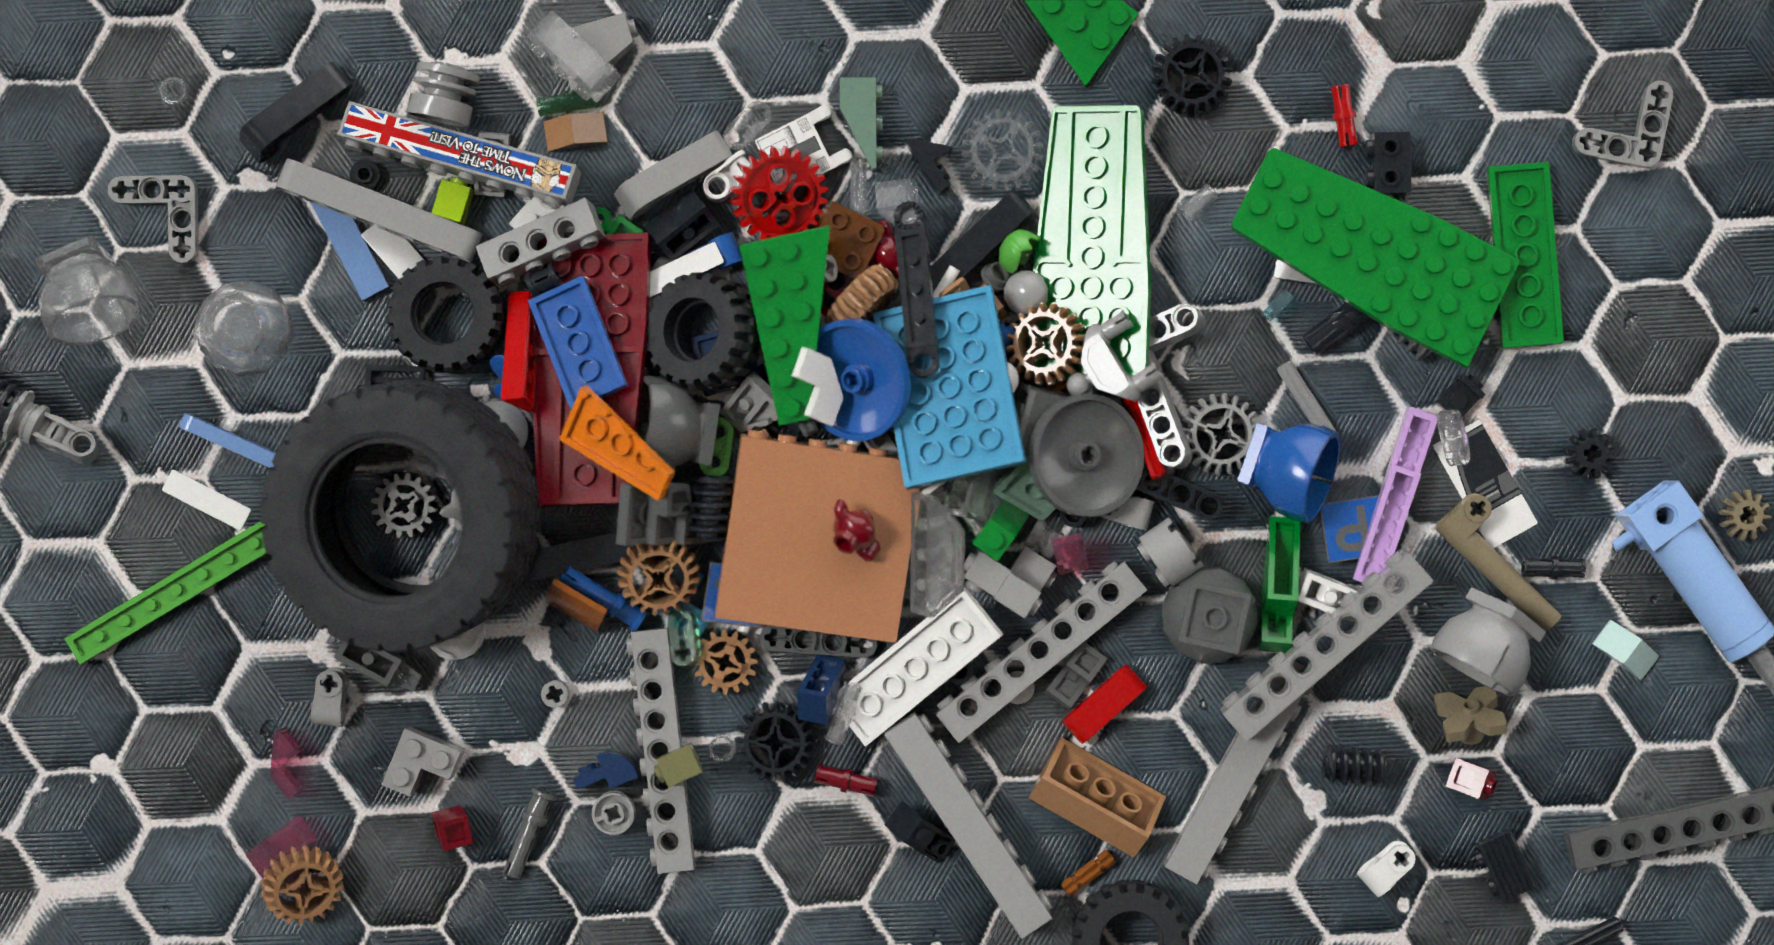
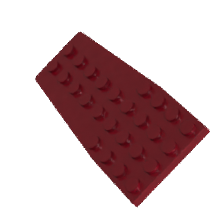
M649 233L605 234L606 237L598 240L599 243L589 249L580 248L572 252L571 256L565 260L551 262L557 267L563 284L582 275L586 278L629 386L602 398V400L637 434L646 343L648 339L647 327L649 319H647V313L650 307L651 235ZM547 238L538 242L537 250H542L546 246ZM532 312L533 328L530 331V345L534 346V357H530L531 370L534 369L536 358L537 370L533 423L536 479L539 489L538 502L546 507L619 505L621 483L628 482L559 440L571 409Z

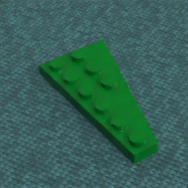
M1024 0L1049 38L1052 39L1062 53L1066 62L1079 77L1084 87H1086L1139 15L1136 10L1122 0Z
M830 225L739 245L779 426L809 419L804 413L812 394L813 385L793 377L792 373L802 347L817 351Z

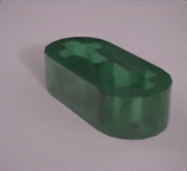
M674 610L669 615L667 622L670 656L675 664L690 667L695 665L701 657L698 619L695 613L690 610ZM682 618L688 619V624L678 627V621H681ZM685 648L691 650V654L687 655L686 658L680 655V651H684Z

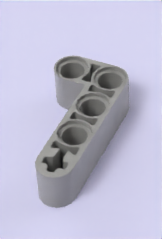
M713 131L626 180L618 187L614 196L628 219L633 220L651 209L659 200L718 168L733 154L719 131Z

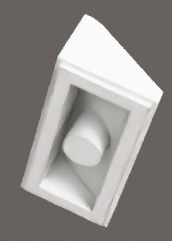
M376 224L361 234L363 239L399 280L402 279V273L406 269H412L417 266V262L424 260L407 239L379 229Z

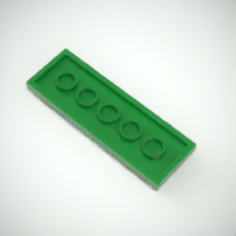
M1549 162L1487 167L1493 246L1521 260L1498 305L1501 348L1564 343Z

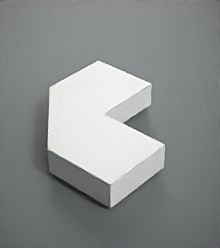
M802 347L792 376L814 386L804 415L833 427L843 401V395L832 359L809 348Z

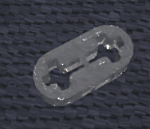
M761 101L750 103L727 126L723 138L731 150L740 151L746 149L770 124L772 114L768 105ZM754 108L758 111L763 108L765 110L763 114L765 120L763 122L756 120L750 126L748 122L753 118L751 111ZM745 126L747 131L742 135L745 141L742 144L739 142L730 143L732 140L731 131L734 130L738 133Z
M1457 409L1440 411L1437 417V426L1447 463L1450 466L1468 464L1470 460V447L1461 413Z

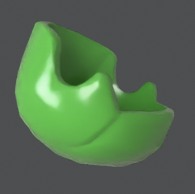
M1024 229L1011 232L1000 246L999 263L1001 267L1012 274L1018 272L1016 270L1018 265L1023 266L1026 264L1036 248V241H1040L1041 238Z

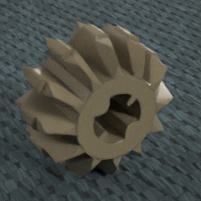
M1745 489L1742 496L1738 491H1733L1731 493L1732 500L1728 498L1722 500L1727 510H1718V515L1726 516V519L1722 520L1719 525L1720 527L1730 526L1726 533L1729 537L1737 534L1739 541H1745L1747 535L1751 539H1757V530L1766 532L1767 527L1762 521H1770L1772 518L1770 515H1764L1763 511L1770 508L1769 503L1760 504L1763 497L1761 494H1755L1752 497L1751 490ZM1743 510L1749 511V515L1746 516V520L1740 519V515L1743 514Z

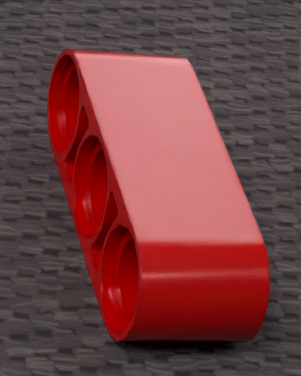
M1125 664L1062 720V723L1083 744L1141 694L1147 685L1128 664Z

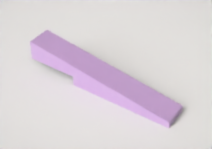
M1406 407L1354 572V580L1362 582L1370 573L1376 571L1378 574L1387 566L1385 561L1395 553L1421 477L1420 471L1439 416L1413 407Z

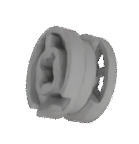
M619 790L604 793L596 800L592 808V819L595 826L601 832L609 835L625 832L632 825L636 817V806L633 799L625 792Z

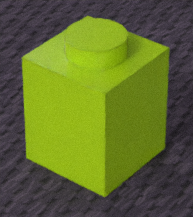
M451 176L450 181L441 179L431 213L464 225L474 190L467 187L468 183L459 180L457 177Z

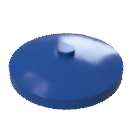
M858 318L837 320L820 328L816 352L832 359L843 395V401L833 427L821 422L818 423L835 436L851 441L873 439L891 430L900 421L907 408L911 389L907 361L896 341L878 325Z

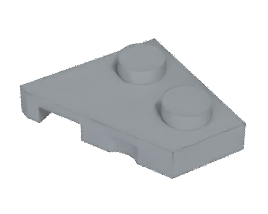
M755 371L745 378L720 410V413L740 433L752 430L756 426L769 425L773 421L778 420L771 387Z

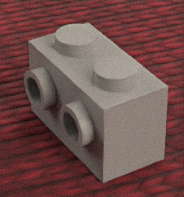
M980 550L976 555L971 552L962 565V569L965 570L963 577L967 579L965 585L980 595L985 590L995 597L1011 572L1010 569Z

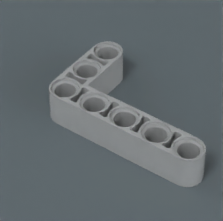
M1181 304L1150 317L1149 365L1155 362L1160 369L1155 351L1193 336L1203 329L1205 317L1200 310L1190 304ZM1188 312H1193L1194 321L1191 325L1184 327L1182 322L1184 315ZM1160 324H1165V335L1157 339L1155 336L1156 328ZM1162 379L1143 390L1142 395L1137 401L1161 463L1174 469H1183L1191 462L1192 452L1166 382ZM1158 391L1160 395L1158 403L1150 406L1148 401L1150 394ZM1164 419H1168L1170 421V429L1165 434H1161L1159 424ZM1174 447H1179L1181 450L1180 458L1176 462H1171L1169 457L1170 451Z

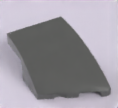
M621 483L616 544L623 546L644 543L661 545L669 544L673 540L682 545L701 543L702 539L698 538L696 533L688 530L689 526H694V521L690 518V514L696 513L694 506H692L689 485L670 483L665 497L658 501L630 483Z

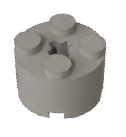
M1170 517L1139 537L1141 543L1137 547L1147 562L1150 560L1154 561L1158 567L1155 569V574L1165 587L1169 584L1173 587L1177 586L1180 582L1204 567L1201 560L1197 563L1194 562L1196 552L1177 526L1172 529L1169 525L1172 524Z

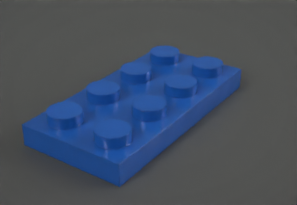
M583 275L528 300L570 409H572L582 386L588 385L601 399L629 387L588 282Z

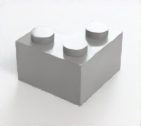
M1024 546L1011 566V572L996 596L992 597L1023 618L1028 613L1033 616L1043 601L1038 598L1041 594V589L1043 586L1049 589L1057 576V573L1054 572L1056 565Z
M409 726L402 733L381 785L411 796L416 792L424 770L450 780L455 776L465 748Z

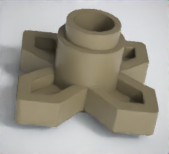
M1487 686L1477 687L1467 699L1453 692L1434 695V706L1437 715L1447 718L1443 721V732L1447 742L1461 741L1465 744L1473 745L1481 742L1485 734L1494 736L1507 733V721L1504 713L1494 710L1498 706L1495 690Z

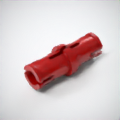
M1350 84L1341 85L1342 98L1340 97L1339 86L1330 87L1335 114H1332L1333 121L1336 120L1339 147L1348 146L1346 133H1348L1350 145L1358 144L1354 117L1357 116L1356 111L1352 110Z

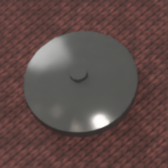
M1079 394L1068 396L1055 402L1039 418L1030 438L1029 466L1036 487L1051 505L1064 513L1081 517L1107 514L1123 505L1138 486L1144 466V446L1140 431L1130 414L1117 402L1107 397L1096 394Z

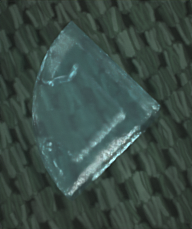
M1287 291L1280 292L1263 311L1262 315L1269 321L1273 320L1294 297Z

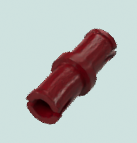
M820 764L815 776V783L840 788V792L847 793V790L869 795L870 797H874L878 778L854 774L850 769L842 771Z

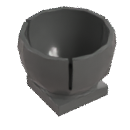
M644 376L639 422L649 423V427L638 426L637 435L672 469L686 462L711 465L720 405L696 402L683 387L677 386L672 381H668L663 377Z
M1221 567L1201 568L1180 582L1179 586L1173 587L1171 585L1162 603V628L1176 652L1196 663L1200 661L1201 664L1224 663L1247 648L1258 627L1257 602H1255L1256 598L1242 578Z

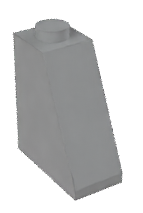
M625 12L555 32L571 91L574 94L581 93L635 47L633 38L638 36L634 19L628 20Z

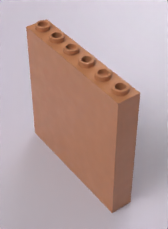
M749 430L748 435L741 434L714 612L715 618L896 643L920 487L910 490L904 487L899 456L887 455L888 450L869 447V452L858 451L857 445L839 443V448L827 446V441L810 438L809 443L796 442V436L779 434L778 439L766 437L767 432ZM838 499L844 500L849 511L862 509L872 515L875 539L881 547L873 561H864L857 555L856 550L852 554L843 553L834 545L833 538L835 534L833 527L836 519L834 506Z

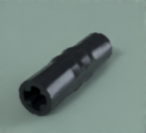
M1345 302L1338 309L1332 311L1325 319L1302 334V337L1311 351L1317 356L1339 339L1349 335L1353 329L1361 326L1370 317Z

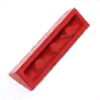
M530 291L510 293L508 298L501 399L517 408L533 412L537 359L535 358L534 369L531 370L530 357H534V346L530 345V331L533 328V319H531L532 310L528 300L532 299V294Z

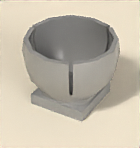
M1471 587L1465 598L1472 603V609L1448 619L1435 635L1430 650L1443 661L1475 681L1509 697L1515 696L1524 684L1531 666L1529 640L1531 638L1541 642L1546 631L1517 607Z

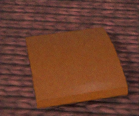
M554 579L546 597L547 604L597 633L604 624L603 620L609 612L608 609L557 579Z

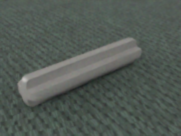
M1287 361L1279 366L1277 372L1310 423L1325 426L1336 431L1293 363Z

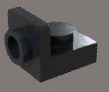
M1461 374L1455 378L1434 402L1451 418L1459 422L1473 405L1486 394L1481 390L1483 385L1471 374L1468 377Z

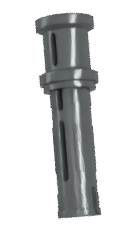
M537 786L532 787V798L527 810H523L521 814L523 819L521 829L502 871L508 876L517 879L521 878L541 827L547 824L548 819L546 816L552 802L556 801L558 797L555 793Z

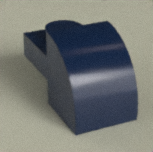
M603 751L596 755L600 766L596 767L595 762L579 768V775H576L573 780L578 790L606 778L611 789L638 778L641 774L637 765L629 756L618 751Z

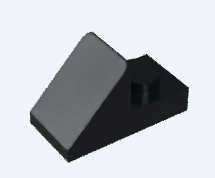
M916 139L906 141L907 148L937 193L940 195L948 190L949 184L947 181L951 178L942 164L936 166L934 162L951 152L953 147Z

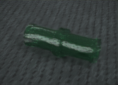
M597 88L574 93L567 90L563 91L561 95L537 97V107H540L538 110L539 116L543 117L544 115L563 112L570 114L576 110L600 108Z

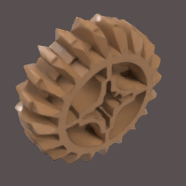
M881 264L871 266L844 289L843 293L837 297L836 302L832 304L831 309L828 311L826 321L832 323L847 318H858L872 322L874 320L873 313L882 311L897 292L898 280L887 268L885 269Z
M1039 303L1038 312L1030 306L1028 307L1029 316L1023 313L1018 314V318L1021 321L1020 325L1016 323L1011 324V327L1016 332L1015 335L1008 334L1007 339L1014 341V343L1007 346L1006 349L1008 352L1015 354L1011 356L1009 361L1012 364H1018L1016 367L1017 373L1022 374L1025 372V379L1031 381L1035 378L1037 384L1042 385L1046 380L1048 384L1054 385L1056 377L1060 381H1065V371L1073 375L1076 373V370L1072 365L1074 363L1082 365L1078 355L1079 352H1083V347L1080 346V343L1084 342L1085 335H1079V333L1085 329V326L1081 323L1076 324L1079 317L1074 313L1069 315V308L1065 306L1059 309L1058 304L1051 303L1048 308L1045 303ZM1046 320H1057L1060 322L1056 327H1051L1047 331L1037 326ZM1030 334L1032 346L1027 351V339ZM1041 336L1051 340L1049 342L1051 343V350L1043 348L1045 345L1043 344L1044 339ZM1067 337L1068 344L1064 353L1061 345L1064 338ZM1047 356L1057 361L1056 364L1046 368H1038L1034 365L1038 360L1042 361Z
M673 540L669 544L661 545L636 544L637 549L629 546L627 548L628 556H622L620 559V563L623 566L618 568L617 574L622 577L618 580L619 587L625 588L622 595L624 598L632 597L630 600L632 607L641 603L640 611L642 613L646 612L648 607H650L654 616L658 614V609H663L664 614L668 615L670 614V606L679 611L681 609L680 601L686 604L690 602L689 594H696L697 587L694 584L699 583L700 576L696 574L699 571V564L693 562L695 554L693 552L686 553L687 545H680L677 548V541ZM657 555L666 556L661 560L651 558V556ZM676 563L679 564L684 573L680 585L675 582V578L671 575ZM638 565L646 575L644 584L641 587L637 584L633 575ZM657 572L659 574V572H663L664 578L660 579V576L658 579L653 578V573ZM657 590H662L666 592V594L661 595L652 593Z
M305 844L301 851H297L295 847L291 846L290 854L286 855L280 851V860L271 859L270 866L272 869H264L263 874L266 879L261 880L260 885L263 889L261 896L266 902L267 909L270 912L273 911L277 919L283 917L288 925L294 919L300 926L304 919H308L313 924L315 916L319 915V917L325 918L324 910L334 911L335 906L332 901H341L339 891L344 890V884L341 881L343 873L338 868L337 860L332 859L329 852L321 853L320 848L317 846L310 851ZM309 868H314L323 872L325 874V877H319L318 874H311ZM279 893H286L287 896H294L296 902L288 901L282 898L279 895Z

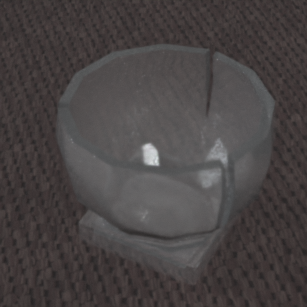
M92 235L35 258L38 269L47 277L39 295V304L43 326L51 340L64 345H88L110 339L130 328L129 325L132 326L141 314L137 291L128 273L116 266L114 259Z
M246 279L223 284L202 302L195 322V328L191 334L197 337L201 352L216 369L238 377L266 373L285 357L277 353L287 355L294 335L290 308L277 292L269 286Z

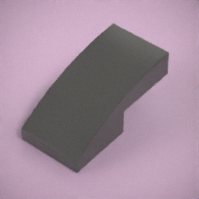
M1084 641L1077 647L1044 692L1069 710L1086 686L1091 683L1107 658Z

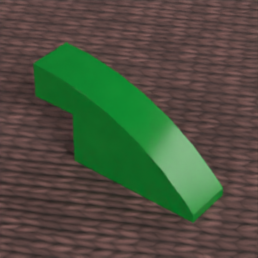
M1270 516L1261 595L1258 651L1278 653L1282 651L1286 653L1292 645L1293 614L1298 603L1300 521H1294L1287 517Z

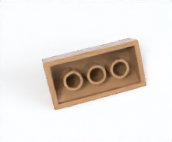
M1061 737L1041 771L1029 799L1134 858L1148 840L1166 796Z

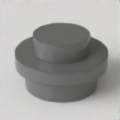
M999 262L988 263L982 268L981 277L986 285L992 286L993 291L999 292L1004 289L1010 273L1005 271Z

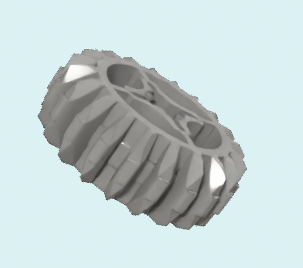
M1226 393L1221 394L1220 403H1217L1214 394L1209 395L1210 405H1207L1204 399H1199L1198 404L1201 410L1199 411L1191 406L1188 410L1194 415V418L1184 416L1182 419L1183 422L1190 424L1189 429L1183 428L1185 434H1189L1187 441L1191 444L1192 455L1194 453L1197 455L1192 464L1197 466L1202 460L1205 461L1203 466L1204 472H1208L1211 465H1215V475L1221 474L1222 466H1225L1227 474H1232L1233 463L1241 470L1243 463L1240 459H1245L1253 436V429H1255L1257 424H1251L1250 419L1257 416L1255 411L1248 415L1244 413L1248 409L1249 404L1245 402L1238 408L1239 397L1234 396L1229 404L1227 403L1228 397ZM1211 410H1226L1224 416L1216 425L1200 421ZM1234 414L1239 417L1244 426L1245 439L1232 431L1231 425ZM1225 425L1224 427L1227 429L1225 432H1228V437L1234 440L1221 439L1217 443L1215 440L1217 436H1213V431L1207 428L1221 429ZM1197 429L1207 434L1210 438L1208 454L1204 453L1198 444ZM1227 443L1241 447L1234 456L1228 459H1216L1218 452Z

